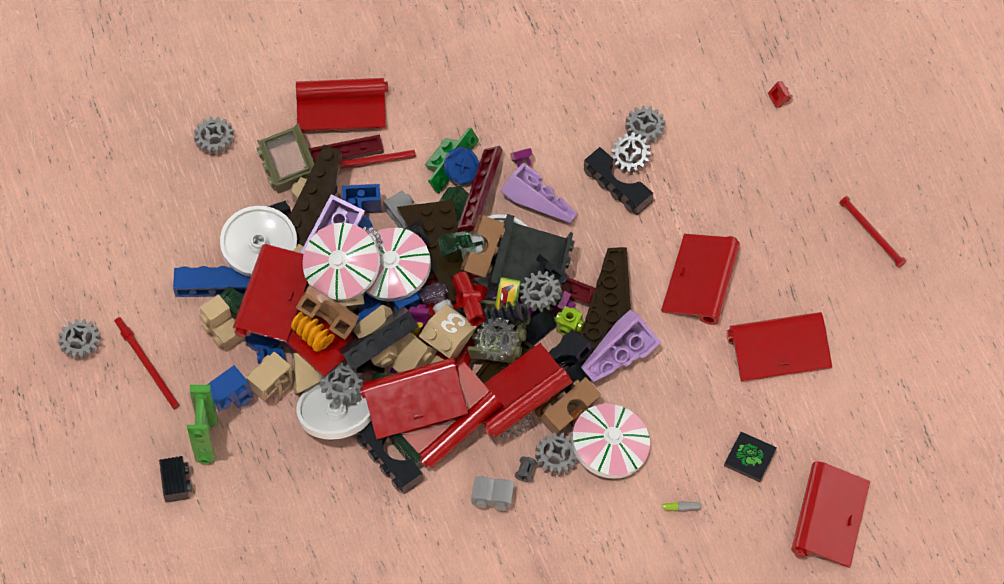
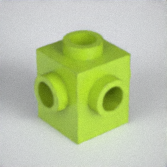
M565 306L563 311H559L555 318L557 323L556 332L562 335L569 333L572 329L577 333L581 332L584 325L582 321L583 313H580L575 308Z

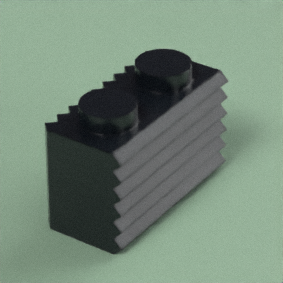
M183 456L160 459L159 465L165 503L189 499L188 492H192L191 481L186 478V474H190L188 462H184Z

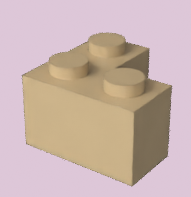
M219 294L200 306V319L203 322L202 328L207 334L210 333L214 337L213 341L217 347H222L227 352L245 339L234 334L235 332L232 328L235 320L231 316L230 307Z
M273 352L270 356L267 355L256 369L253 368L246 377L250 388L264 400L274 391L281 396L293 384L291 365L276 352Z

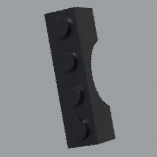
M599 147L584 160V172L587 176L593 177L601 188L608 190L615 200L623 203L629 212H633L637 216L653 202V192L640 181L636 183H623L617 180L611 172L613 157Z
M403 306L388 316L378 329L362 338L353 339L338 350L347 365L352 370H355L419 326L410 312Z
M572 329L562 337L561 342L549 351V354L559 366L567 363L581 364L593 349L589 341Z
M371 420L364 429L357 433L356 440L362 448L365 446L371 460L379 463L381 472L392 479L391 483L397 491L400 489L403 494H406L423 482V473L411 459L396 460L386 454L383 447L388 437L376 439Z

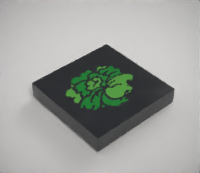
M740 432L724 466L761 482L777 447L744 432Z

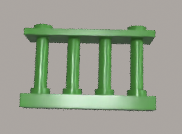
M190 385V395L195 412V425H187V430L195 461L201 464L216 462L210 429L213 426H218V416L211 386Z

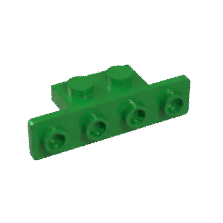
M467 128L459 140L445 138L426 162L425 166L427 169L435 171L428 182L436 193H440L450 180L444 170L446 155L452 149L458 147L472 150L478 143L479 139L472 128Z

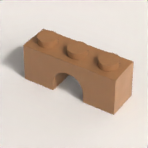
M479 215L473 233L483 238L484 248L479 253L466 251L461 270L484 278L486 274H490L492 257L496 256L499 249L497 245L498 240L503 237L505 232L503 222Z
M311 285L308 286L296 306L298 310L311 318L317 315L325 319L330 325L329 330L343 339L347 338L359 316Z
M586 377L581 382L577 379L570 386L571 390L568 393L562 392L556 398L557 402L554 405L550 403L542 410L544 414L540 417V420L552 433L555 432L557 435L574 419L568 413L567 405L573 404L579 408L587 409L601 396L600 392Z

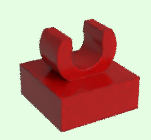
M777 81L768 92L775 107H782L785 102H789L793 97L783 81Z

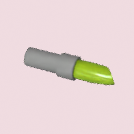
M678 501L662 504L666 511L700 510V502Z

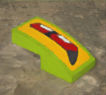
M501 278L495 303L497 309H499L500 303H503L505 308H507V302L509 301L514 306V301L518 300L520 281Z

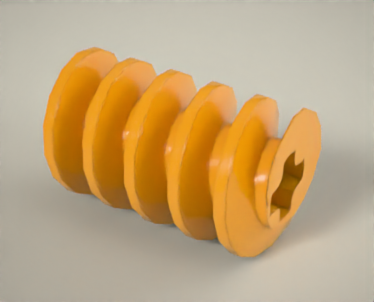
M300 312L292 321V330L296 331L299 336H302V339L307 341V344L312 346L314 351L323 350L333 341L335 335L330 334L327 336L329 330H323V324L317 326L318 319L312 320L313 318Z

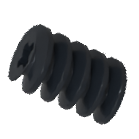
M518 300L514 301V306H512L510 301L507 302V308H505L503 303H500L499 309H497L496 305H493L492 311H490L488 306L485 307V322L489 330H496L498 327L504 328L505 326L511 327L513 324L519 325L520 322L523 324L527 323L528 314L526 306L523 302L520 305Z

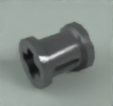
M522 456L519 460L521 464L519 470L515 473V477L523 482H531V475L534 467L537 466V462L531 457Z

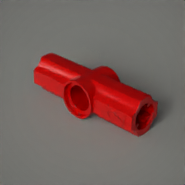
M459 272L452 278L457 292V306L463 308L468 323L471 326H478L484 323L486 319L480 305L481 294L478 290H474L469 275L466 272Z

